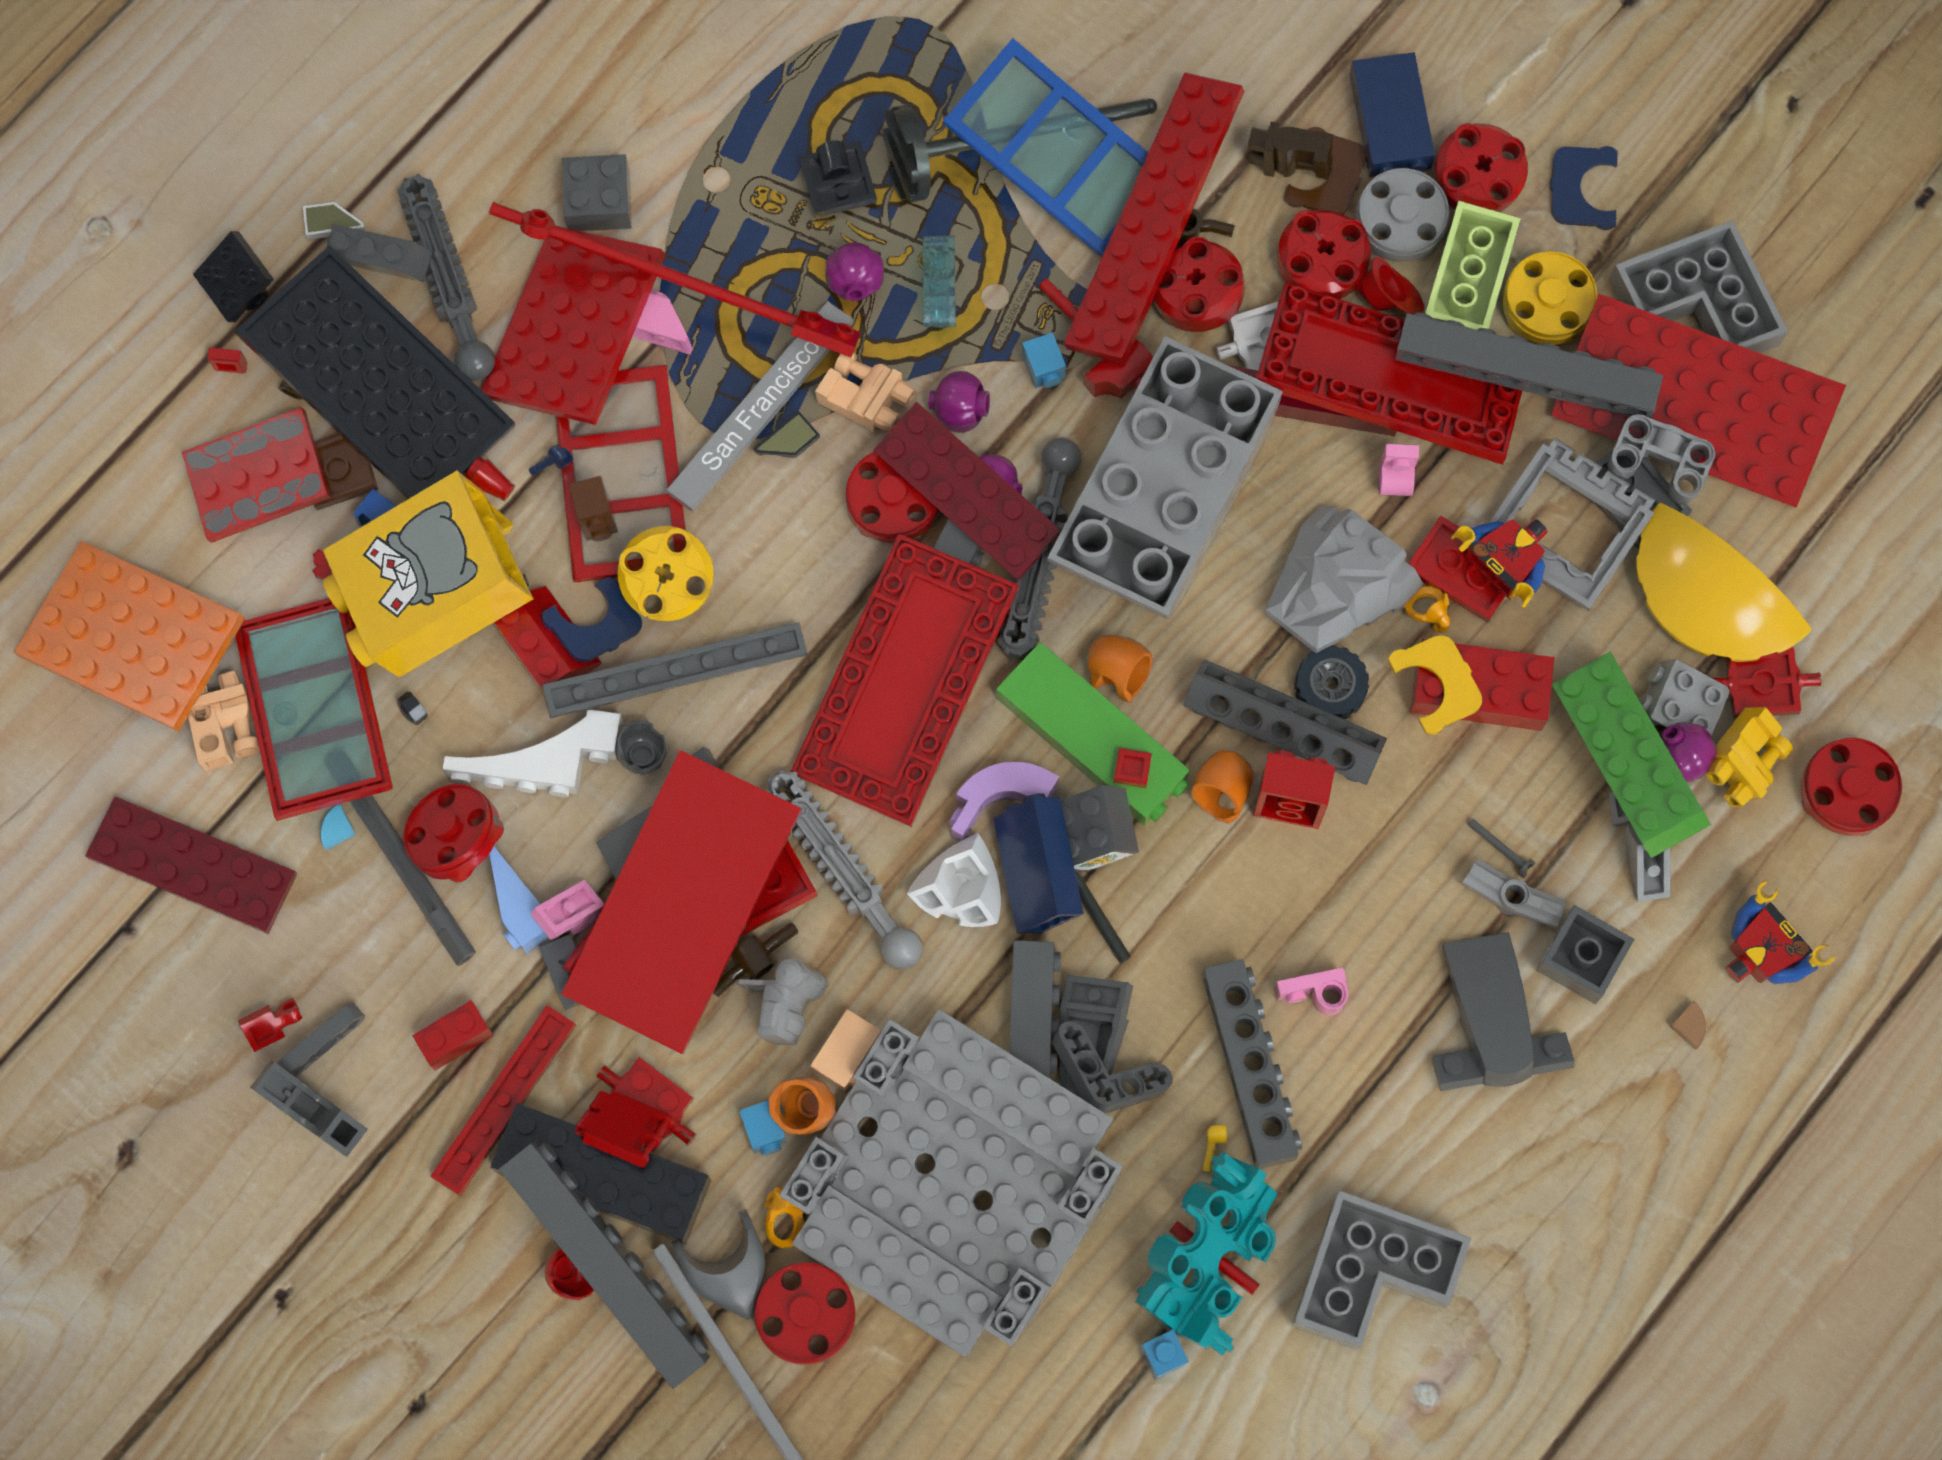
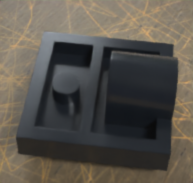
M828 141L818 146L815 153L799 157L816 218L877 203L876 193L860 141L844 145L841 141Z
M230 231L193 273L227 322H236L245 311L254 310L264 304L269 297L266 288L274 280L239 231Z

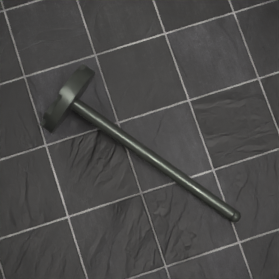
M1148 98L1146 100L1097 108V110L1114 122L1153 114L1157 110V102L1152 98ZM910 105L897 106L885 111L884 117L889 128L883 129V140L894 167H889L894 188L901 200L908 199L910 202L926 200L930 192L929 158L972 150V148L958 136L925 142L918 117ZM1077 113L1046 118L1029 138L1091 125ZM1025 123L976 133L991 146L1011 141Z

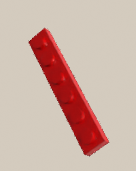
M546 1005L431 1174V1178L461 1197L505 1132L516 1103L524 1104L576 1027L573 1021Z

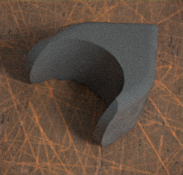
M745 1209L739 1212L744 1229L740 1246L733 1255L728 1256L725 1260L715 1263L702 1262L691 1257L679 1239L672 1242V1245L688 1282L700 1296L749 1320L752 1318L764 1276L765 1254L750 1216Z

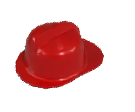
M1379 256L1373 258L1371 263L1372 269L1356 285V290L1378 311L1398 308L1405 314L1423 313L1424 303L1415 286L1393 269L1383 258Z

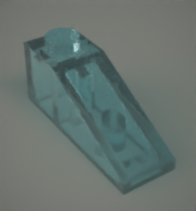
M923 236L924 327L956 326L955 236Z

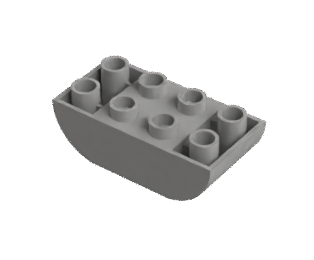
M1164 336L1055 542L1047 561L1167 620L1170 619L1190 588L1259 453L1279 406L1283 391Z

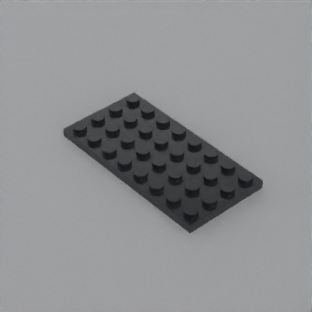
M330 245L235 330L236 335L407 499L455 471L464 475L478 457L482 458L515 427V422Z

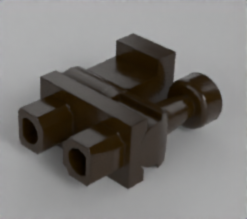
M1270 122L1269 130L1252 127L1248 141V149H1250L1249 163L1264 166L1265 176L1274 177L1276 171L1283 174L1284 177H1289L1296 170L1313 171L1319 179L1328 180L1333 155H1331L1333 134L1289 126L1280 128V123Z

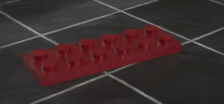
M917 401L873 450L1018 581L1061 533V530Z
M114 797L85 855L89 860L266 934H269L297 876V873L289 868L118 797Z

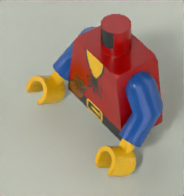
M1533 519L1524 529L1514 520H1509L1506 523L1495 521L1473 527L1461 526L1451 536L1452 540L1458 538L1463 542L1459 547L1461 552L1469 547L1466 558L1509 600H1512L1515 596L1523 600L1522 608H1526L1533 595L1541 587L1545 570V563L1542 557L1545 550L1538 542L1548 531L1539 520Z
M1769 879L1763 880L1757 888V895H1752L1737 911L1731 930L1734 942L1729 948L1737 958L1727 965L1725 969L1728 975L1737 983L1749 974L1759 983H1763L1766 980L1773 984L1798 982L1816 971L1818 965L1832 964L1836 958L1834 956L1827 961L1822 960L1820 952L1829 945H1821L1812 950L1772 902H1769L1774 900L1779 893V888L1773 895L1764 893L1763 886H1765Z

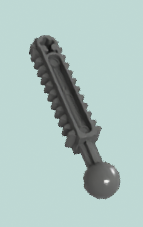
M420 174L408 179L405 178L400 189L397 191L400 198L399 201L402 209H405L403 213L406 220H409L407 222L409 230L413 231L411 232L413 242L432 251L426 275H428L426 280L428 285L432 286L429 289L432 297H435L433 303L439 320L449 321L457 337L460 347L455 354V366L471 381L483 380L491 374L494 368L495 355L487 344L477 339L471 314L477 310V306L470 287H467L469 283L467 277L464 276L463 266L460 265L459 254H456L455 243H452L454 241L452 234L448 232L450 228L448 222L445 221L444 211L441 210L440 199H437L439 197L436 188H434L431 179L421 177ZM421 193L423 201L417 203L415 194Z
M1065 437L1054 438L1046 443L1043 448L1041 464L1048 474L1043 495H1037L1036 503H1031L1061 531L1064 527L1062 523H1066L1068 520L1067 512L1061 504L1066 478L1076 473L1081 464V451L1072 440ZM1057 539L1019 581L1016 578L1011 579V582L1019 585V589L1009 609V614H1007L1004 620L1006 626L1001 627L1000 639H998L1000 647L1003 648L1008 658L1013 657L1024 660L1037 646V642L1040 641L1039 635L1035 631L1043 629L1042 623L1038 619L1045 618L1046 616L1044 609L1041 607L1047 606L1049 603L1044 594L1051 593L1050 585L1047 582L1054 581L1053 573L1050 570L1057 568V566L1049 563L1047 558ZM1019 627L1021 628V632H1022V634H1023L1024 639H1023V638L1019 639V636H1020Z

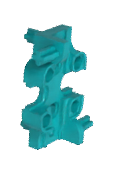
M1221 1152L1219 1157L1214 1155L1211 1160L1213 1163L1211 1168L1214 1170L1211 1175L1213 1178L1210 1184L1206 1182L1193 1184L1182 1199L1183 1204L1181 1207L1195 1219L1196 1229L1193 1237L1188 1242L1179 1244L1176 1239L1165 1233L1162 1237L1158 1236L1148 1254V1265L1153 1274L1144 1288L1141 1286L1138 1288L1137 1293L1139 1296L1135 1300L1139 1306L1169 1330H1174L1176 1335L1205 1349L1210 1346L1222 1356L1226 1351L1231 1352L1234 1346L1231 1343L1234 1339L1219 1328L1218 1317L1224 1318L1231 1315L1243 1297L1232 1290L1233 1287L1221 1278L1218 1271L1219 1262L1223 1255L1229 1251H1235L1238 1256L1247 1261H1250L1252 1257L1262 1262L1267 1261L1275 1247L1276 1236L1273 1229L1267 1225L1266 1214L1278 1195L1271 1186L1263 1181L1267 1174L1260 1168L1230 1157L1225 1152ZM1228 1210H1230V1221L1222 1227L1220 1222ZM1193 1268L1194 1275L1191 1282L1184 1285L1183 1280L1190 1269Z

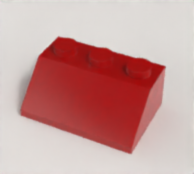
M546 586L530 590L533 600L492 623L542 694L543 684L588 674L602 664L598 657L589 662L574 660L554 635L553 631L543 625L541 620L542 612L555 605L561 616L573 624Z

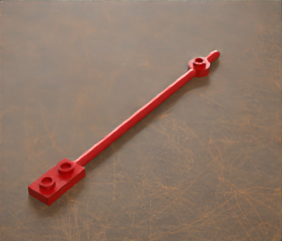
M495 202L490 207V215L520 225V230L531 238L544 240L552 237L793 328L792 336L848 357H852L861 332L854 330L850 325L827 320L816 312L800 310L799 315L796 316L554 225V220L544 210L532 209L522 213Z

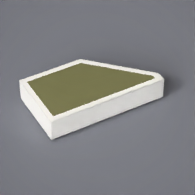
M335 202L303 206L305 234L308 240L329 237L333 224L366 231L362 221Z

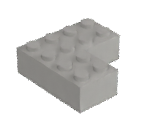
M1733 220L1616 264L1609 278L1620 302L1672 321L1694 313L1704 333L1758 353L1780 346L1788 332Z
M1338 1191L1334 1197L1291 1327L1358 1350L1362 1347L1381 1286L1446 1308L1451 1303L1471 1238Z

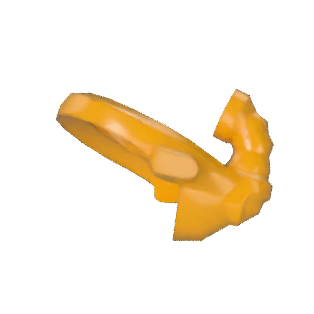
M1423 586L1404 606L1405 612L1416 621L1434 623L1433 630L1437 633H1446L1449 630L1451 622L1447 613L1449 605L1447 593L1443 594L1441 590L1431 586ZM1422 597L1436 599L1437 602L1432 604L1426 613H1418L1413 609V604Z
M777 1186L768 1193L764 1202V1207L770 1208L765 1220V1231L773 1245L779 1248H790L794 1246L792 1243L804 1225V1212L780 1197L779 1195L784 1188ZM787 1213L793 1220V1230L788 1238L781 1240L775 1235L773 1224L778 1215Z

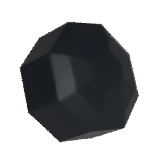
M407 691L397 699L400 712L412 724L419 725L428 718V713L411 692Z

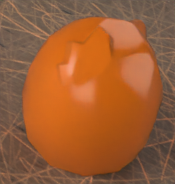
M1103 635L1094 641L1088 650V670L1091 674L1090 685L1095 689L1106 684L1115 685L1119 698L1127 703H1131L1144 686L1151 672L1152 653L1143 644L1129 637Z
M1217 751L1202 764L1196 774L1191 792L1194 801L1218 821L1227 824L1238 818L1246 799L1249 797L1253 778L1252 767L1243 756L1234 751ZM1225 793L1232 800L1235 808L1225 809L1218 804L1220 796Z
M795 1078L782 1082L775 1088L769 1097V1113L781 1129L791 1134L809 1135L826 1128L835 1116L836 1098L827 1085L817 1078ZM779 1101L784 1107V1116L781 1114Z

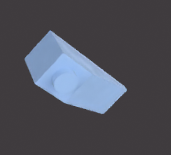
M493 847L489 853L502 923L508 930L503 936L514 950L521 947L528 954L549 938L530 915L533 909L540 905V903L498 850Z

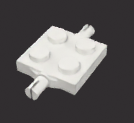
M1278 302L1234 315L1228 321L1233 334V342L1216 347L1218 359L1222 360L1238 355L1243 361L1245 368L1258 370Z

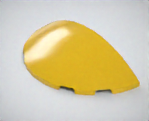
M1661 502L1653 510L1654 515L1640 535L1639 554L1636 557V574L1638 583L1642 584L1647 598V608L1658 624L1672 638L1704 656L1714 654L1729 657L1731 661L1746 662L1758 660L1761 656L1775 652L1780 654L1799 643L1812 631V628L1776 585L1726 541L1695 520Z

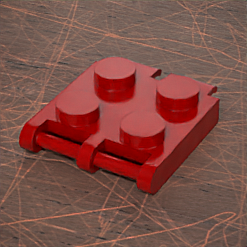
M614 1090L611 1094L599 1091L590 1104V1109L585 1111L576 1124L575 1133L583 1137L582 1142L639 1167H645L649 1161L648 1155L653 1148L660 1145L662 1141L661 1135L666 1128L668 1129L673 1125L674 1118L666 1112Z

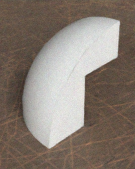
M979 833L963 839L935 858L917 876L907 892L908 896L930 915L939 918L943 914L958 919L960 926L983 927L996 924L999 920L1001 908L999 880L991 855Z

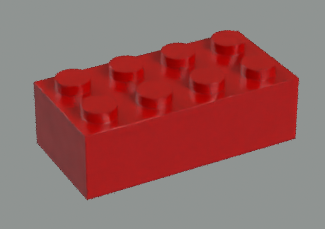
M1455 643L1463 661L1468 663L1472 671L1471 676L1482 696V703L1478 711L1461 720L1542 731L1548 721L1555 657ZM1416 666L1410 713L1431 715L1438 710L1443 702V686L1439 678L1432 671Z

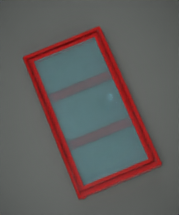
M330 598L245 620L235 635L273 815L276 821L393 789L366 667L355 657L346 638V634L355 629L356 626L350 612H340L331 602Z

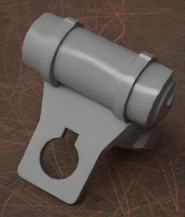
M792 959L783 960L778 965L775 972L776 980L738 979L737 985L748 991L764 992L757 1035L766 1042L776 1045L797 1044L806 1022L805 1017H803V1010L807 1000L814 1001L820 999L829 986L828 981L819 971L810 969L803 962Z

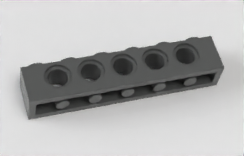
M1203 659L1194 676L1183 706L1192 709L1198 715L1213 718L1222 722L1228 728L1243 731L1252 735L1260 742H1268L1282 748L1284 751L1293 753L1295 756L1298 755L1307 760L1311 757L1327 760L1329 762L1328 765L1336 766L1335 772L1344 775L1350 781L1360 782L1365 785L1368 784L1387 740L1384 736ZM1218 695L1225 697L1228 701L1222 700ZM1249 709L1255 710L1258 714L1252 713ZM1279 722H1283L1289 727L1282 726ZM1309 735H1313L1317 737L1319 740H1315L1311 738ZM1341 749H1346L1350 754L1343 752Z
M1243 959L1204 968L1202 978L1255 1167L1263 1169L1295 1161L1299 1156L1298 1150H1302V1144L1297 1129L1291 1130L1288 1117L1293 1116L1289 1098H1282L1279 1085L1283 1084V1076L1279 1064L1273 1065L1270 1052L1274 1051L1271 1034L1269 1031L1264 1032L1261 1019H1265L1263 1005L1260 999H1254L1251 988L1256 986L1251 966L1245 967ZM1230 991H1237L1243 996L1244 1002L1238 1006L1231 1005L1226 1000L1225 995ZM1240 1023L1248 1024L1253 1030V1035L1249 1038H1241L1236 1034L1235 1026ZM1251 1055L1258 1057L1262 1062V1068L1257 1071L1247 1069L1244 1065V1058ZM1258 1088L1266 1089L1271 1095V1101L1266 1104L1258 1103L1253 1097V1091ZM1266 1121L1276 1122L1280 1127V1134L1276 1137L1267 1136L1263 1132L1262 1124Z

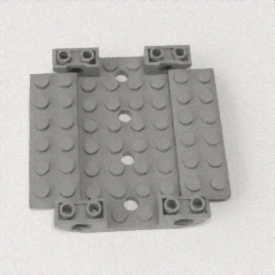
M938 1009L920 1039L889 1019L853 1078L857 1081L822 1137H815L779 1195L806 1214H810L792 1245L964 1357H968L984 1329L1013 1347L1038 1313L1107 1201L1123 1169L1122 1165L1096 1149L1114 1119ZM868 1117L874 1118L878 1124L877 1132L871 1137H865L860 1132L861 1122ZM923 1154H930L935 1160V1167L928 1174L921 1173L917 1168V1160ZM980 1191H988L993 1197V1204L986 1211H980L974 1203L975 1196ZM1039 1228H1046L1051 1234V1242L1045 1248L1036 1247L1032 1240L1033 1233Z

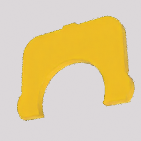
M1444 635L1434 636L1407 650H1395L1387 659L1394 674L1404 668L1418 666L1432 671L1441 681L1444 691L1441 706L1433 714L1418 719L1425 734H1438L1444 726L1472 715L1480 708L1482 696L1471 676L1472 671L1468 663L1463 661L1455 643L1449 637Z

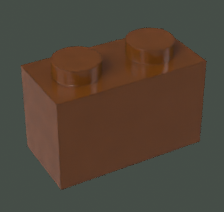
M601 475L570 483L569 488L577 519L586 540L604 541L609 539L612 534L618 533L610 498Z

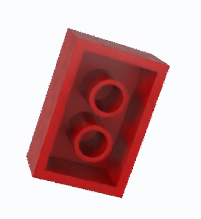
M1275 751V754L1268 753L1260 778L1253 816L1319 829L1328 807L1336 766L1328 765L1329 762L1327 760L1311 757L1308 760L1295 758L1293 753L1287 751Z

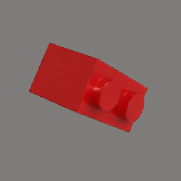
M470 1000L412 1036L428 1064L436 1071L494 1035L476 1005Z

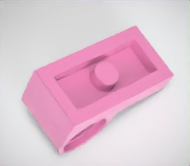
M1386 444L1379 461V495L1413 496L1415 466L1419 459V445Z
M583 880L538 905L530 915L550 940L568 930L573 934H577L586 929L595 921L605 904L589 884Z
M1343 967L1277 981L1275 985L1277 1001L1286 999L1289 1004L1306 1000V995L1311 994L1316 1009L1326 1016L1338 1014L1344 1008L1348 999V987ZM1333 990L1339 995L1340 1001L1336 1004H1329L1323 999L1322 992Z

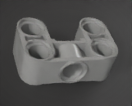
M1636 414L1629 417L1620 430L1608 459L1607 467L1608 471L1624 480L1633 476L1642 458H1647L1648 455L1672 464L1671 468L1675 469V472L1669 484V496L1676 503L1688 504L1701 491L1713 463L1715 450L1713 445L1705 439L1686 433L1676 426L1661 423L1645 415ZM1632 426L1641 428L1644 432V437L1640 439L1632 437L1628 428ZM1694 450L1700 451L1705 456V462H1694L1690 457V452ZM1621 455L1627 456L1632 462V467L1622 468L1618 465L1616 457ZM1678 481H1689L1693 486V492L1685 493L1681 491L1678 487Z

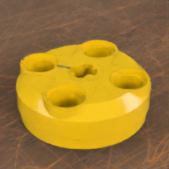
M1555 251L1533 254L1522 260L1512 270L1504 286L1502 306L1508 328L1525 339L1538 344L1549 343L1559 345L1572 343L1584 332L1597 299V288L1590 271L1576 258ZM1532 270L1536 272L1539 277H1529L1525 273V271ZM1577 280L1582 283L1583 287H1575L1569 281ZM1524 311L1530 318H1520L1516 312ZM1561 321H1569L1575 328H1566L1561 324Z
M658 526L639 533L627 544L619 558L618 583L622 595L636 612L652 620L669 622L681 620L692 615L705 603L713 587L714 566L707 548L695 535L681 528ZM676 534H682L686 538L687 544L683 551L676 553L670 548V539ZM638 552L642 555L644 564L638 571H632L627 565V559L632 553ZM698 576L704 580L705 590L700 595L695 596L690 593L688 583L693 577ZM652 595L659 596L663 604L662 609L656 614H651L646 609V600Z

